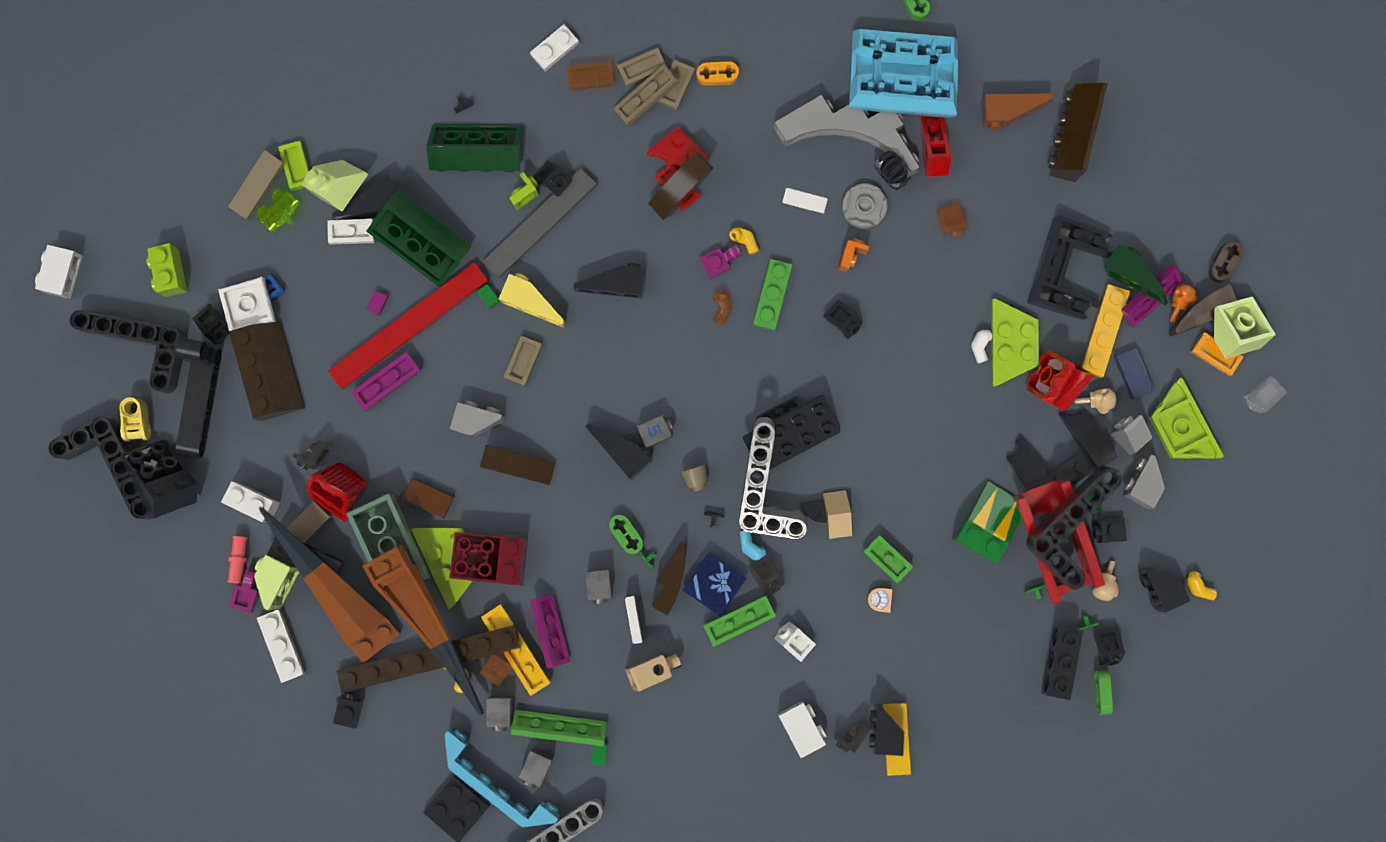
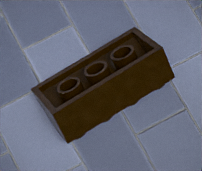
M1108 83L1075 84L1070 91L1067 90L1063 104H1067L1065 112L1061 113L1058 125L1061 126L1060 133H1056L1053 146L1056 147L1055 154L1050 156L1048 168H1051L1049 176L1076 182L1087 171Z
M281 322L253 324L229 331L253 419L262 422L305 409Z

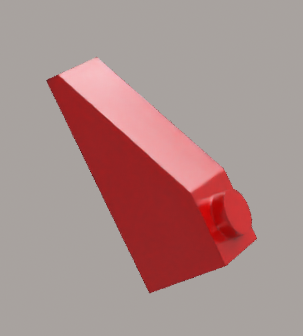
M920 115L926 177L949 176L951 151L944 117Z

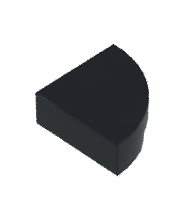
M824 500L801 502L804 513L810 519L820 523H827Z

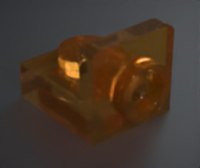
M960 203L936 210L943 236L950 235L953 238L964 234L963 231L968 228V223L964 222Z
M493 654L480 674L499 687L506 680L512 666Z

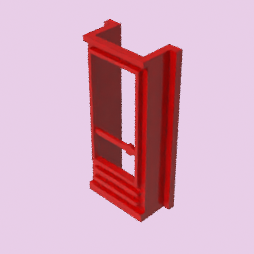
M1056 479L1014 495L1028 535L1036 528L1033 518L1054 511L1073 492L1070 480L1061 481ZM1077 505L1070 509L1071 516L1077 513ZM1083 521L1071 533V537L1086 578L1083 586L1091 584L1098 588L1104 586L1105 582ZM1060 527L1054 529L1053 532H1058L1060 530ZM1041 539L1036 542V549H1040L1043 546ZM1036 557L1051 603L1054 605L1062 602L1060 595L1073 591V589L1068 588L1064 584L1056 586L1053 574Z

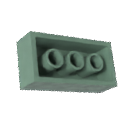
M386 494L347 513V517L368 562L402 544L412 564H416L423 581L425 582L432 578L395 495Z

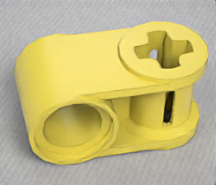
M125 398L119 408L122 440L124 442H130L131 439L149 440L151 428L147 403L142 399ZM133 403H136L138 408L136 413L133 414L131 406Z

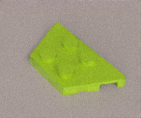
M992 299L991 382L992 387H996L1039 366V332L1037 319L997 299Z
M1183 378L1176 380L1149 417L1169 457L1176 459H1218L1224 457Z
M463 528L411 529L448 609L454 608L457 601L473 582L449 578L455 532L465 533Z

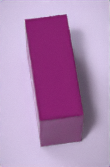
M374 291L366 309L380 315L389 297Z

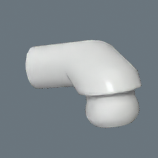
M989 330L977 332L971 343V348L978 364L988 360L984 348L988 341L992 340V333Z

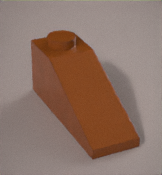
M1054 93L986 94L982 99V127H989L990 130H1000L1049 105L1054 98Z

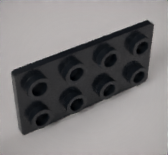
M823 394L804 404L794 396L756 417L757 420L761 417L770 418L775 425L769 470L840 433L839 426ZM768 426L758 428L761 434H768L771 431ZM753 431L742 437L749 453ZM758 448L754 451L760 457L767 454V451L763 448Z

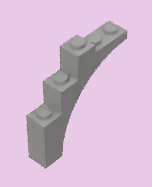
M820 95L777 120L774 124V130L785 147L815 136H847L868 142L885 153L888 150L895 152L908 167L911 176L919 169L917 156L908 150V144L903 134H898L903 126V117L900 113L879 112L868 119L869 115L866 110H854L849 105L832 113L834 109L828 99L824 100L823 96Z

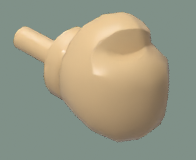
M1103 388L1090 392V397L1076 398L1075 404L1090 403L1091 408L1096 407L1101 414H1106L1115 407L1116 395L1113 390Z
M1109 561L1106 573H1102L1105 585L1098 588L1093 587L1092 589L1093 595L1102 601H1110L1118 596L1119 586L1115 582L1116 577L1112 575L1115 565L1114 561Z

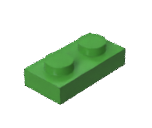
M880 535L863 551L896 584L913 568Z

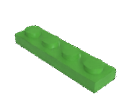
M515 710L511 735L604 746L607 721Z

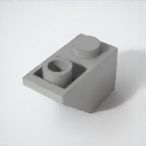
M465 400L464 404L457 402L450 429L476 437L503 422L505 417L499 414L500 410L488 406L486 410L477 408V403Z
M1130 415L1126 419L1122 418L1114 425L1116 430L1111 433L1128 454L1136 453L1153 438L1141 415L1135 417Z
M1151 454L1138 460L1135 466L1137 471L1133 478L1130 477L1124 486L1126 491L1123 495L1146 509H1154L1165 490L1157 459Z

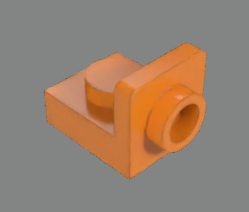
M859 239L848 240L838 270L847 272L850 267L854 268L858 255L854 254V252L866 255L870 246L865 245V242Z

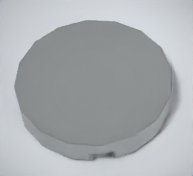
M860 183L849 189L842 202V212L845 219L852 226L860 229H869L878 225L883 220L887 211L886 197L877 186L870 183Z

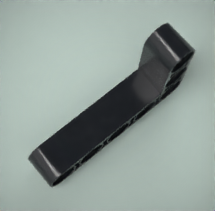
M77 310L71 314L69 319L70 325L81 332L156 346L149 384L153 390L165 394H170L176 390L183 360L177 358L176 347L180 338H187L182 330L168 325L85 310ZM87 317V323L82 327L81 321ZM109 321L110 326L104 331V323ZM131 325L132 330L128 335H126V327ZM154 329L153 337L148 339V332ZM176 333V340L170 343V336ZM171 355V363L165 365V358ZM166 377L167 384L161 388L160 381Z
M180 338L176 347V355L178 359L190 363L177 436L176 453L183 456L202 458L206 449L222 352L219 347L206 341Z
M96 417L62 434L49 443L48 451L50 455L64 460L73 459L98 446L130 514L136 519H153L148 511L144 515L141 513V506L143 504L137 492L135 494L131 493L132 480L127 471L124 474L121 472V466L124 463L120 454L131 451L128 443L122 440L121 429L115 420L106 417ZM107 423L108 429L103 433L101 430L102 425ZM86 433L87 440L82 444L81 436ZM114 443H117L118 449L113 454L111 447ZM63 444H65L66 451L65 453L61 454L60 448Z
M1109 466L1097 468L1026 539V546L1062 584L1073 590L1083 587L1086 580L1085 574L1064 553L1059 545L1121 485L1122 474L1117 469ZM1108 472H1110L1112 476L1111 480L1108 483H1105L1104 477ZM1094 489L1095 494L1093 498L1088 500L1087 493L1089 490ZM1077 505V513L1071 516L1070 509ZM1060 522V530L1054 533V524ZM1039 539H1043V546L1040 549H1036V542ZM1059 555L1060 560L1058 564L1052 566V559ZM1075 572L1074 580L1068 582L1069 574Z

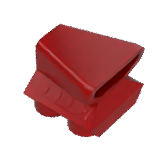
M1049 350L1040 358L1038 370L1029 377L1026 390L1046 403L1066 411L1095 375Z

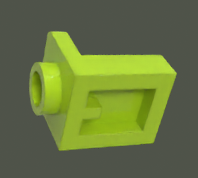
M524 172L520 174V177L526 186L518 187L512 192V196L509 197L517 211L539 195L536 190L538 184L531 175L527 177Z

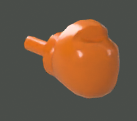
M1181 284L1175 288L1170 305L1175 309L1170 322L1175 323L1180 310L1186 311L1188 306H1192L1197 302L1196 291L1192 286Z

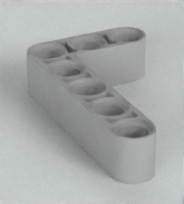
M761 417L755 422L740 511V526L747 532L799 539L806 533V519L804 515L793 511L763 507L775 436V425L770 418ZM768 426L771 431L768 434H761L758 428ZM758 448H763L767 451V454L760 457L754 451ZM753 471H761L763 476L756 479L752 477L751 473ZM750 493H757L760 498L750 500L748 495ZM753 515L756 517V520L748 522L744 517ZM771 518H775L779 521V523L775 526L769 525L767 521ZM799 522L802 526L799 529H793L790 527V524Z
M590 798L559 818L556 823L550 824L525 842H552L547 837V833L550 831L558 833L559 840L556 842H567L601 818L604 811L603 803L597 798ZM588 805H596L599 813L591 816L587 813L586 807ZM569 818L577 819L579 827L576 829L570 828L567 825V820Z

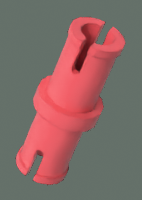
M233 536L231 557H228L230 566L227 583L242 584L244 563H247L245 553L248 537Z

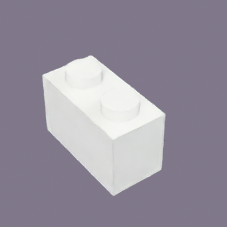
M47 245L41 257L42 265L40 272L35 278V289L71 299L83 256L75 251Z
M231 481L221 503L264 523L267 522L259 511V507L265 508L274 516L281 503L246 485Z
M800 701L778 713L801 758L826 745L823 739L827 736L821 725L816 727L812 720L816 715L810 704L805 706L803 701Z

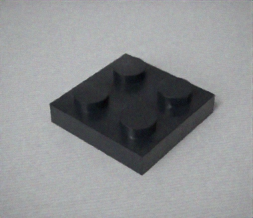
M455 775L423 813L452 839L460 842L490 805Z

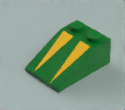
M987 481L952 540L989 563L997 564L1022 518L1016 498Z

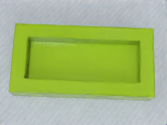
M296 141L279 146L281 159L286 163L284 170L290 190L295 191L305 188L301 183L310 170L302 142Z

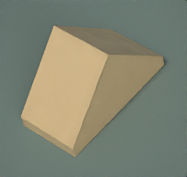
M846 490L823 493L829 539L852 536L851 509Z

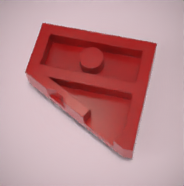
M679 126L650 148L646 154L650 158L655 156L665 160V164L681 168L696 152H699L707 161L709 160V157Z

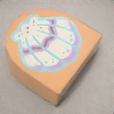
M876 588L872 590L867 598L869 606L873 610L890 613L892 589Z

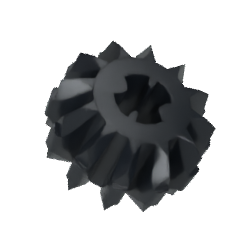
M888 150L874 162L878 174L886 184L895 190L904 187L911 179V172L895 152Z

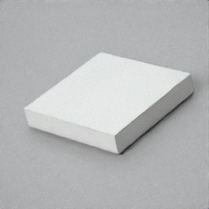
M260 277L218 289L229 331L253 324L276 322L265 278Z

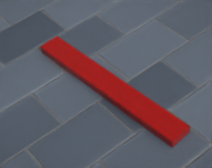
M474 262L328 370L338 386L342 390L488 283V279Z

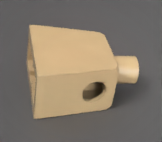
M677 654L667 658L664 655H658L625 669L633 691L639 692L671 678L672 674L670 671L681 667V663ZM658 665L660 671L654 674L653 667Z

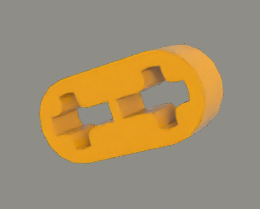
M733 62L703 63L697 68L696 72L697 81L704 86L730 85L735 83L739 76L738 66ZM728 68L731 69V72H735L731 75V78H727L726 74H719L725 73ZM704 70H708L711 75H709V79H705L704 75L700 74H704Z

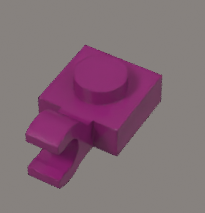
M736 245L724 253L718 248L699 259L709 278L712 279L729 270L728 262L740 257L741 253Z
M246 571L242 585L235 584L228 607L253 613L259 591L253 588L256 584L254 577L256 571Z

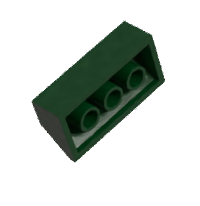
M432 124L426 145L429 170H436L438 172L459 170L460 172L520 171L522 161V125Z
M399 190L387 201L366 230L367 233L439 288L471 248L468 243Z

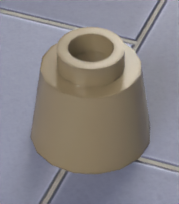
M705 464L681 471L688 488H692L693 492L706 488L705 484L708 483Z

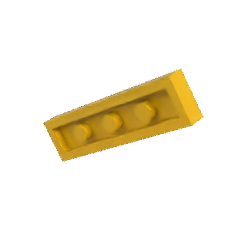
M1110 284L1106 285L1081 364L1082 368L1100 378L1104 377L1123 316L1121 309L1126 306L1130 291Z
M502 604L481 617L489 631L515 625ZM518 631L522 647L503 653L531 696L550 684L551 681Z

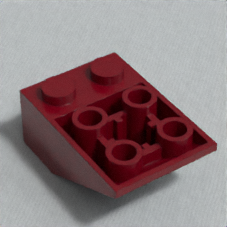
M455 532L449 578L523 586L528 540L516 537Z

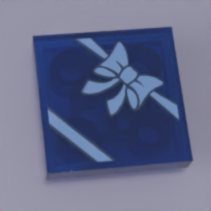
M708 552L683 591L721 617L747 578Z

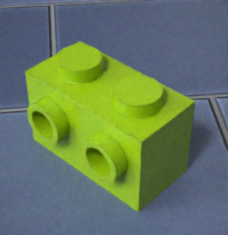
M170 243L147 248L148 256H146V262L149 269L152 270L153 278H151V285L153 290L164 297L188 292L179 249Z

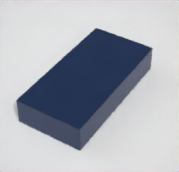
M1138 348L1114 357L1131 399L1155 390Z

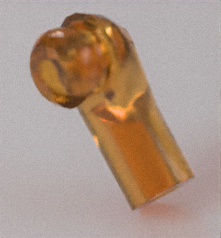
M717 291L713 295V300L718 304L719 311L713 321L723 326L732 311V304L726 292Z

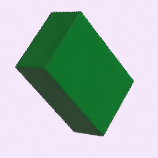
M487 284L476 292L489 309L500 302Z
M604 743V746L593 745L591 764L605 766L608 744Z

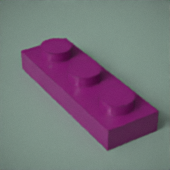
M1169 265L1156 277L1165 291L1166 297L1183 283L1178 268L1173 265ZM1139 293L1121 311L1127 324L1134 328L1161 303Z
M405 352L353 390L351 394L362 409L368 411L421 372V370L409 353Z
M554 595L530 600L547 668L570 662Z

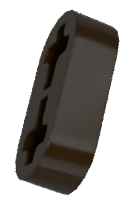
M1230 241L1219 249L1208 271V275L1213 282L1221 283L1231 277L1243 254V248L1238 242ZM1233 248L1235 255L1227 260L1226 258L1229 254L1227 250ZM1224 264L1222 272L1225 275L1219 277L1218 271L1215 269L1220 268Z

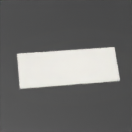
M786 188L782 203L824 213L828 198Z

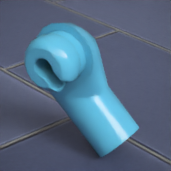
M740 531L742 552L752 560L758 561L765 558V548L758 547L752 543L751 532Z

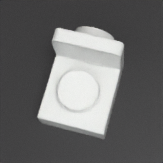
M790 621L779 629L778 634L774 638L800 662L816 645Z

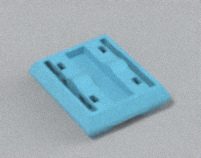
M867 29L853 31L849 95L850 108L854 110L945 118L957 116L958 40L955 37ZM873 51H881V54L873 53Z

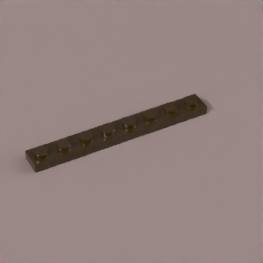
M516 625L452 641L462 663L522 647ZM426 647L337 670L341 693L444 668V666L430 648Z

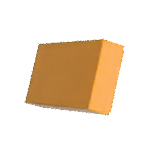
M1206 332L1201 334L1191 350V353L1228 376L1233 375L1244 357L1237 355L1225 359L1214 341V337Z

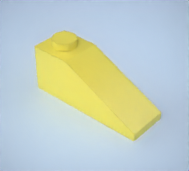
M516 273V276L508 275L499 297L501 303L560 327H565V321L531 282H528V277Z

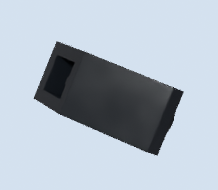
M1151 568L1139 569L1141 574L1139 580L1142 586L1148 589L1151 595L1149 597L1150 603L1158 612L1166 613L1191 601L1180 579Z
M875 704V710L870 711V724H874V732L869 734V748H873V753L876 755L903 756L904 731L882 706Z

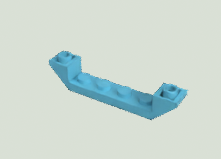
M450 729L445 733L448 769L518 825L529 827L557 822L560 817L557 813L559 810L550 802L545 804L542 801L530 816L527 813L528 809L519 802L515 804L509 799L510 795L504 789H496L490 784L492 781L483 773L479 775L472 769L474 766L464 758L462 760L458 758L469 744L465 740L467 736L458 729H455V731Z

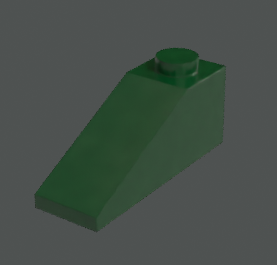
M1119 244L1104 264L1107 276L1166 306L1168 303L1166 293L1139 255V252L1133 247L1128 246L1126 248Z

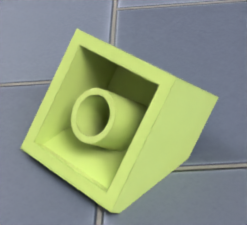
M344 160L313 166L305 175L301 185L319 199L343 211L368 174Z
M1253 296L1220 305L1214 309V341L1225 359L1261 349L1276 335Z
M265 555L264 558L261 557L255 566V570H257L254 575L263 607L267 610L281 609L300 572L296 567L270 555Z

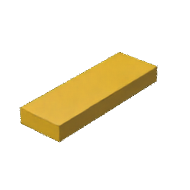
M906 703L882 704V708L904 731V755H885L887 776L911 774Z

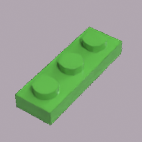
M770 259L753 323L754 326L775 331L792 264Z
M765 595L703 626L713 647L776 617Z

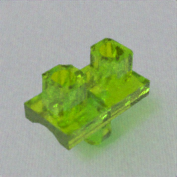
M277 189L271 197L275 202L269 208L266 205H261L256 211L259 216L258 221L272 233L285 222L292 225L294 221L290 217L301 204L286 190L283 192Z

